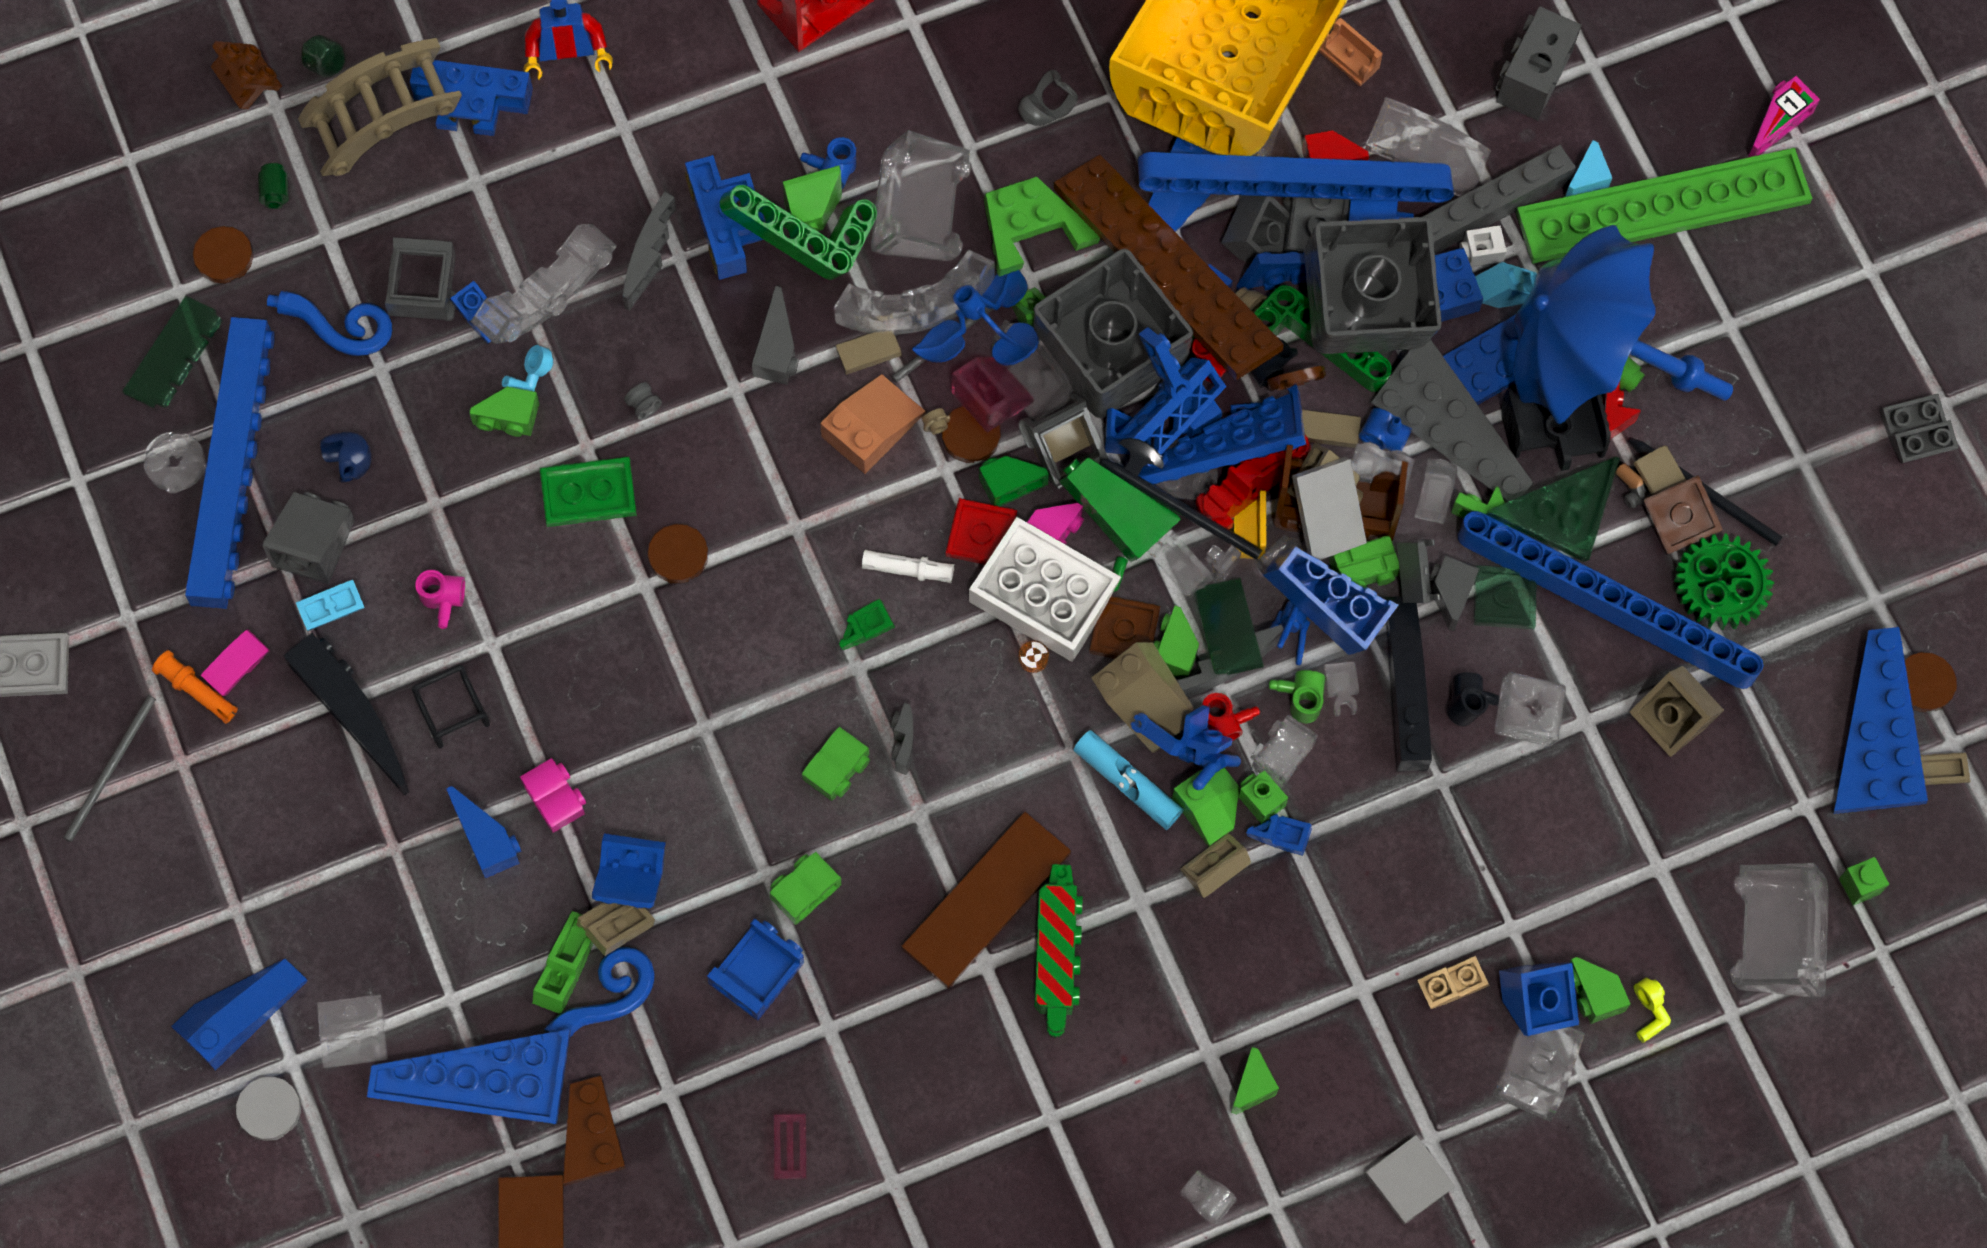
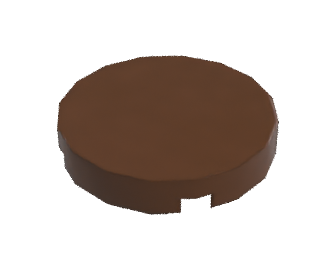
M226 226L212 228L202 234L195 243L193 250L195 266L200 274L211 282L223 284L229 283L237 277L241 278L251 267L254 256L251 243L245 234L234 227Z
M1316 366L1282 374L1266 381L1269 391L1272 392L1277 389L1279 391L1288 389L1296 384L1297 386L1305 385L1304 383L1310 382L1309 380L1318 381L1324 379L1326 372L1324 366Z
M964 405L954 409L949 414L951 420L947 423L948 428L942 432V441L947 453L953 458L964 463H975V461H984L990 458L996 452L1001 440L1000 424L996 416L987 408L978 405Z
M673 524L663 527L653 536L649 543L648 559L651 568L659 578L669 583L682 584L689 582L695 576L698 577L703 572L708 563V547L705 538L697 529L688 525Z
M1920 652L1910 655L1905 659L1913 710L1918 712L1941 710L1952 700L1957 689V677L1952 666L1944 658L1933 653Z

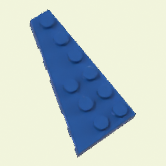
M1297 384L1288 388L1289 394L1276 400L1273 396L1264 399V404L1252 411L1249 409L1240 410L1202 428L1204 433L1192 439L1188 435L1178 439V445L1165 450L1161 455L1164 462L1163 469L1153 464L1150 467L1144 466L1138 476L1151 484H1157L1168 480H1178L1183 476L1195 473H1205L1211 469L1226 465H1235L1241 461L1253 458H1263L1269 454L1286 450L1287 445H1293V449L1306 445L1300 392Z
M1899 627L1868 630L1834 814L1923 805L1928 802Z
M571 1029L372 1065L367 1097L557 1124Z

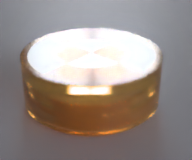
M1028 641L1019 650V663L1028 672H1040L1045 669L1049 662L1048 648L1042 642Z

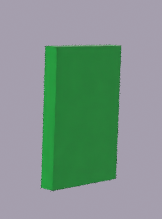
M629 457L540 468L547 527L637 516Z

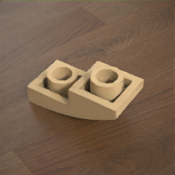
M1476 956L1448 969L1444 967L1417 980L1430 1009L1453 1002L1490 986Z

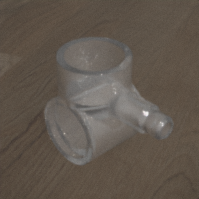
M1200 1169L1190 1178L1180 1192V1195L1190 1202L1203 1218L1214 1225L1219 1223L1237 1201L1234 1194L1228 1188L1208 1177Z

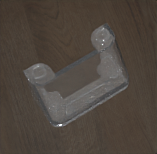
M907 130L886 148L880 166L876 199L877 217L873 224L871 241L873 252L888 256L952 261L960 255L963 243L960 240L959 234L951 231L956 186L963 178L968 177L971 170V162H969L970 150Z
M1814 863L1740 865L1739 875L1735 877V890L1737 894H1741L1742 899L1745 901L1743 959H1738L1736 965H1733L1731 968L1732 983L1739 990L1810 998L1824 997L1826 990L1829 889L1826 877Z

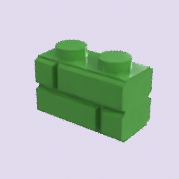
M1390 536L1367 541L1366 544L1330 556L1329 559L1333 571L1347 575L1352 578L1351 581L1363 588L1376 582L1379 586L1387 585L1395 580L1400 571L1399 560L1394 551Z

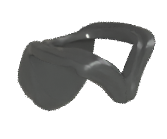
M1050 70L1041 78L1034 93L1022 98L1018 105V112L1020 117L1028 124L1035 126L1045 125L1069 114L1076 105L1078 96L1071 86L1061 81V75L1056 70ZM1053 81L1068 92L1065 101L1055 110L1049 109L1042 99L1045 88Z

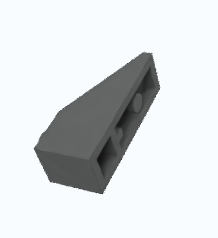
M775 286L752 362L753 377L787 385L790 375L795 376L797 372L799 358H795L794 343L782 288Z

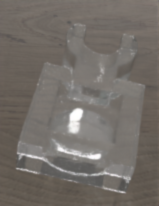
M1355 662L1325 664L1324 674L1326 677L1327 696L1337 697L1333 706L1334 715L1336 717L1340 716V706L1343 704L1350 707L1351 715H1355L1357 702L1351 696L1359 692Z

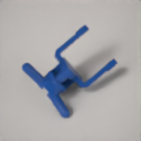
M1202 705L1186 715L1184 733L1181 740H1177L1155 724L1146 714L1138 713L1135 715V721L1130 724L1135 732L1143 734L1168 754L1178 756L1182 761L1193 762L1203 767V770L1193 781V788L1196 790H1202L1220 769L1224 767H1238L1241 764L1239 756L1220 753L1232 745V738L1223 736L1220 731L1208 730L1210 709L1208 706Z

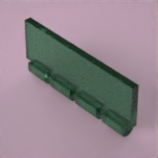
M185 296L123 389V394L152 408L156 404L166 408L177 392V389L169 384L173 383L181 386L193 368L192 364L185 361L186 358L196 362L209 343L201 335L212 338L223 322L220 317L215 315L216 310Z
M1241 578L1207 585L1205 588L1197 590L1195 598L1198 610L1200 611L1199 614L1214 673L1218 675L1225 673L1231 675L1263 668V661Z

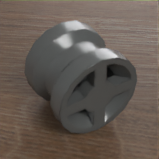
M647 382L640 383L632 388L624 398V402L629 407L635 409V415L639 420L653 415L662 404L659 396L652 394L651 386Z

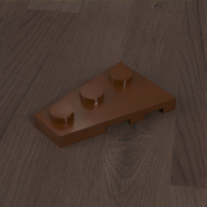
M601 1075L570 1084L563 1175L564 1186L626 1168Z

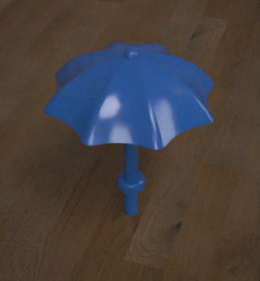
M1615 225L1600 228L1576 243L1562 258L1549 261L1543 265L1536 275L1528 298L1514 318V329L1518 339L1514 361V378L1520 400L1523 403H1537L1544 406L1550 411L1557 424L1565 422L1579 406L1589 399L1614 391L1620 382L1629 354L1670 374L1672 385L1682 392H1690L1698 388L1720 400L1726 401L1733 393V385L1704 371V362L1694 355L1687 354L1678 359L1638 340L1656 313V308L1651 298L1649 281L1654 245L1651 243L1636 244L1626 240Z

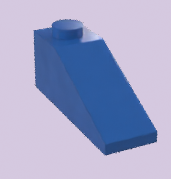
M454 787L446 788L484 877L488 878L520 864L516 854L522 851L515 835L508 837L505 828Z

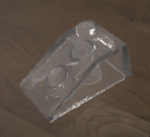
M1518 1027L1492 1096L1551 1122L1564 1099L1585 1033L1572 1027L1524 1036Z

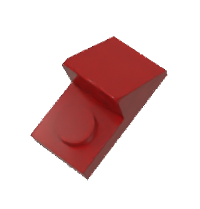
M1620 382L1614 391L1604 393L1602 398L1611 432L1610 440L1634 424L1641 412L1640 409L1622 407L1624 391L1619 390Z

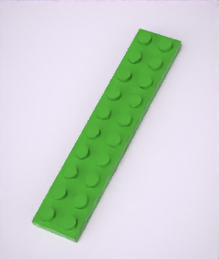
M1791 148L1517 207L1516 215L1531 262L1534 264L1562 258L1584 237L1610 225L1617 226L1620 234L1626 240L1636 242L1810 204L1812 196L1796 150Z

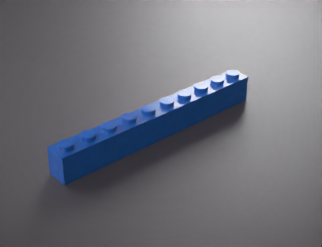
M231 317L185 593L190 606L227 609L228 599H233L235 584L231 580L233 570L237 571L239 566V553L236 552L237 543L242 542L244 535L241 518L242 514H246L248 510V497L245 496L246 487L252 484L253 471L250 468L251 458L255 459L257 454V441H254L255 432L260 431L262 422L259 407L260 403L264 404L266 398V387L263 386L264 376H269L270 359L267 357L269 349H273L275 342V333L270 330L267 320Z

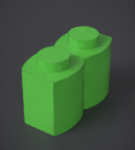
M839 727L802 772V779L831 801L836 796L841 798L851 786L849 779L856 772L862 773L869 764V748Z
M817 852L810 856L807 854L803 855L794 864L795 870L787 876L784 874L779 876L770 886L772 889L770 891V899L795 925L805 919L819 904L830 897L842 885L841 877Z

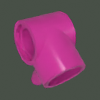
M426 570L416 579L415 587L418 596L424 606L431 609L439 608L438 627L446 629L450 620L451 607L463 606L465 577L442 575L436 570ZM431 585L440 586L439 590L435 593L429 594L425 592Z

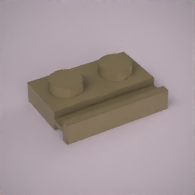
M601 903L578 917L576 925L586 931L585 935L606 956L653 927L655 919L645 908H635L615 903Z

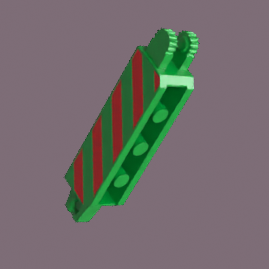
M1059 864L1052 865L1049 884H1045L1039 890L1034 1008L1040 1014H1047V1033L1055 1038H1059L1065 1032L1066 1015H1072L1073 1006H1079L1080 987H1074V975H1080L1081 956H1075V944L1081 945L1082 926H1076V914H1082L1083 896L1077 895V886L1073 885L1071 865Z

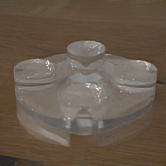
M164 433L152 440L147 446L144 462L145 472L155 486L166 490L168 493L174 494L190 488L198 482L206 471L204 451L199 442L189 434ZM172 456L176 459L182 457L179 466L169 467V458Z

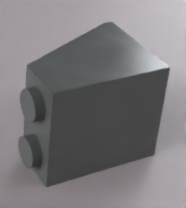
M293 492L262 546L273 568L329 585L355 520L351 509L344 503L338 501L328 503L309 492H304L303 495Z

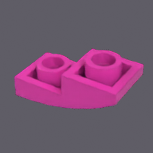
M245 630L208 666L201 676L218 693L226 696L246 673H250L270 650L250 630Z

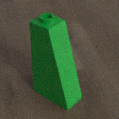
M1089 457L1081 462L1075 459L1063 470L1066 475L1059 482L1083 506L1087 514L1130 562L1139 559L1181 520L1177 514Z

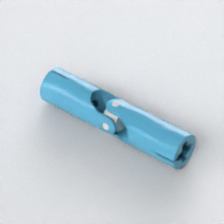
M1092 730L1086 732L1075 745L1073 751L1110 783L1114 784L1165 830L1169 829L1183 813L1184 809L1134 768Z

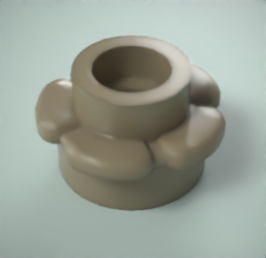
M942 408L932 410L922 417L924 423L923 430L931 432L933 435L939 434L948 428L947 423L951 420V417L947 416Z

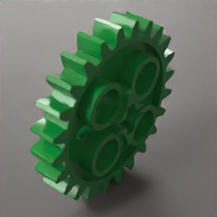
M1726 533L1721 541H1718L1716 535L1712 534L1709 543L1702 537L1698 542V546L1691 544L1688 549L1689 553L1684 552L1680 558L1682 562L1678 563L1675 569L1679 574H1676L1674 582L1681 585L1676 588L1675 593L1684 594L1680 601L1681 605L1688 603L1691 605L1687 612L1688 615L1695 611L1698 612L1697 622L1702 621L1706 617L1708 618V627L1710 628L1715 621L1719 622L1721 630H1724L1727 622H1730L1732 628L1736 629L1739 625V620L1747 626L1751 620L1750 617L1756 620L1761 614L1759 610L1764 611L1768 606L1766 601H1769L1773 595L1769 589H1772L1774 581L1767 579L1772 575L1773 570L1764 569L1769 560L1767 558L1759 560L1757 557L1761 550L1757 549L1751 552L1749 550L1751 546L1750 541L1744 546L1740 545V536H1737L1733 542H1730ZM1728 562H1737L1740 564L1741 569L1732 568ZM1699 567H1708L1712 574L1703 573ZM1742 576H1749L1750 579H1748V578H1741V577H1742ZM1698 584H1700V585H1707V586H1706V587H1699ZM1736 589L1745 590L1749 597L1740 596ZM1707 594L1716 595L1720 602L1710 601Z

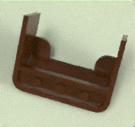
M1287 445L1281 472L1274 525L1284 531L1303 533L1297 498L1288 494L1287 491L1293 482L1292 475L1298 473L1304 460L1292 459L1293 445ZM1402 461L1398 475L1393 472L1384 471L1374 476L1371 483L1358 481L1356 488L1363 492V498L1359 505L1366 542L1385 536H1390L1391 541H1393L1404 504L1408 462Z

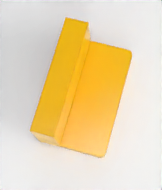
M1260 490L1258 499L1233 518V532L1262 549L1263 551L1258 559H1263L1266 549V491ZM1233 547V558L1254 559Z

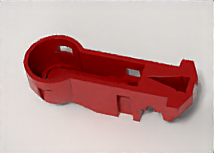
M1306 435V445L1299 446L1298 450L1297 448L1293 449L1292 459H1306L1311 450V445ZM1286 450L1269 454L1263 458L1241 461L1237 468L1232 465L1228 469L1226 479L1222 481L1220 486L1213 484L1206 494L1201 493L1196 497L1195 503L1198 511L1230 530L1234 525L1232 519L1258 499L1260 490L1267 492L1280 482Z

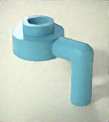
M539 345L531 347L524 362L525 370L528 373L526 380L522 381L510 376H504L502 386L534 392L539 377L546 375L553 366L552 352L548 348Z

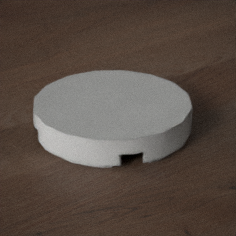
M273 1076L260 1077L250 1082L242 1090L236 1103V1117L241 1127L251 1137L262 1141L278 1140L284 1137L285 1134L290 1130L292 1131L297 1125L301 1115V1101L295 1089L285 1080Z

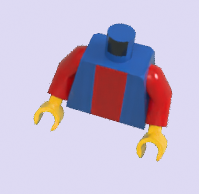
M552 0L550 6L539 9V18L534 19L525 32V57H528V62L524 65V72H528L531 68H536L539 80L542 76V71L537 63V57H539L540 61L590 56L594 55V50L597 51L595 60L596 70L601 72L600 60H606L611 70L613 58L609 53L605 52L607 44L601 23L589 13H584L581 5L578 3L568 4L567 0Z

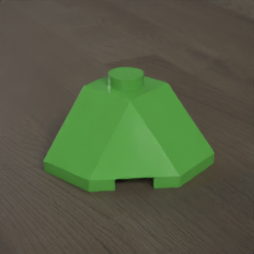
M1225 768L1215 773L1202 790L1193 788V781L1201 772L1198 771L1174 788L1172 799L1184 809V816L1208 847L1234 830L1240 787Z

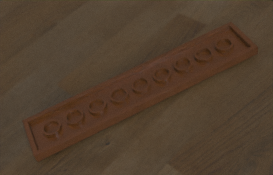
M1100 154L1054 182V190L1114 253L1121 249L1131 251L1140 265L1144 267L1145 272L1190 325L1193 336L1235 380L1240 379L1283 351L1284 344Z

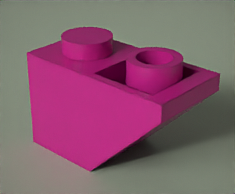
M1079 503L1037 509L1027 523L1066 545L1067 541L1065 539L1070 532L1075 534L1084 521V518H1082L1083 506Z

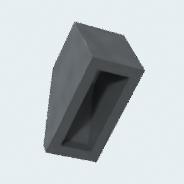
M1445 555L1442 565L1436 563L1431 573L1430 580L1434 582L1431 593H1440V600H1435L1448 629L1454 631L1479 568Z

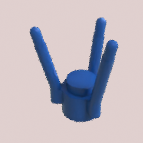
M1288 601L1284 611L1280 610L1270 628L1281 624L1284 629L1277 644L1278 648L1283 647L1290 632L1296 633L1300 630L1296 664L1301 665L1306 633L1310 622L1306 620L1307 616L1297 606Z

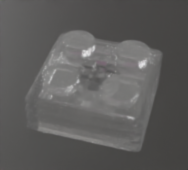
M1509 672L1502 679L1495 733L1551 747L1559 740L1566 686ZM1527 705L1532 706V709L1535 711L1534 714H1531L1530 708L1526 707Z

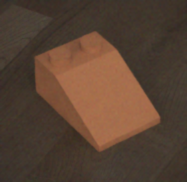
M881 374L841 402L820 423L821 437L866 474L926 411Z

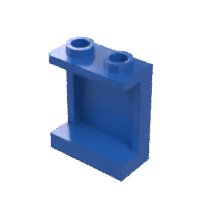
M753 919L750 923L751 928L720 967L712 969L707 975L710 986L758 1021L804 964V956L801 953L803 949L791 939L787 941L781 939L776 935L778 933L777 929L765 920L760 923Z

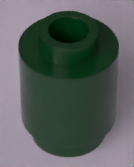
M264 164L258 173L259 202L269 209H279L289 201L287 172L284 171V166L281 164Z

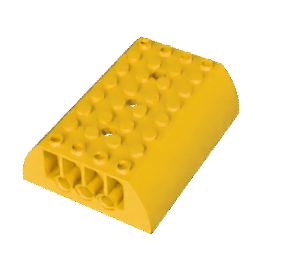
M1146 0L1110 58L1109 72L1113 90L1127 115L1216 155L1252 156L1268 140L1348 0ZM1252 12L1258 15V18H1249L1245 14ZM1225 51L1232 52L1235 55V57L1228 58L1225 57L1222 53Z

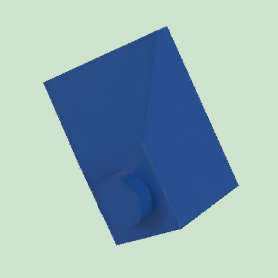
M1571 962L1523 965L1499 970L1502 1002L1524 1036L1579 1025L1573 964Z

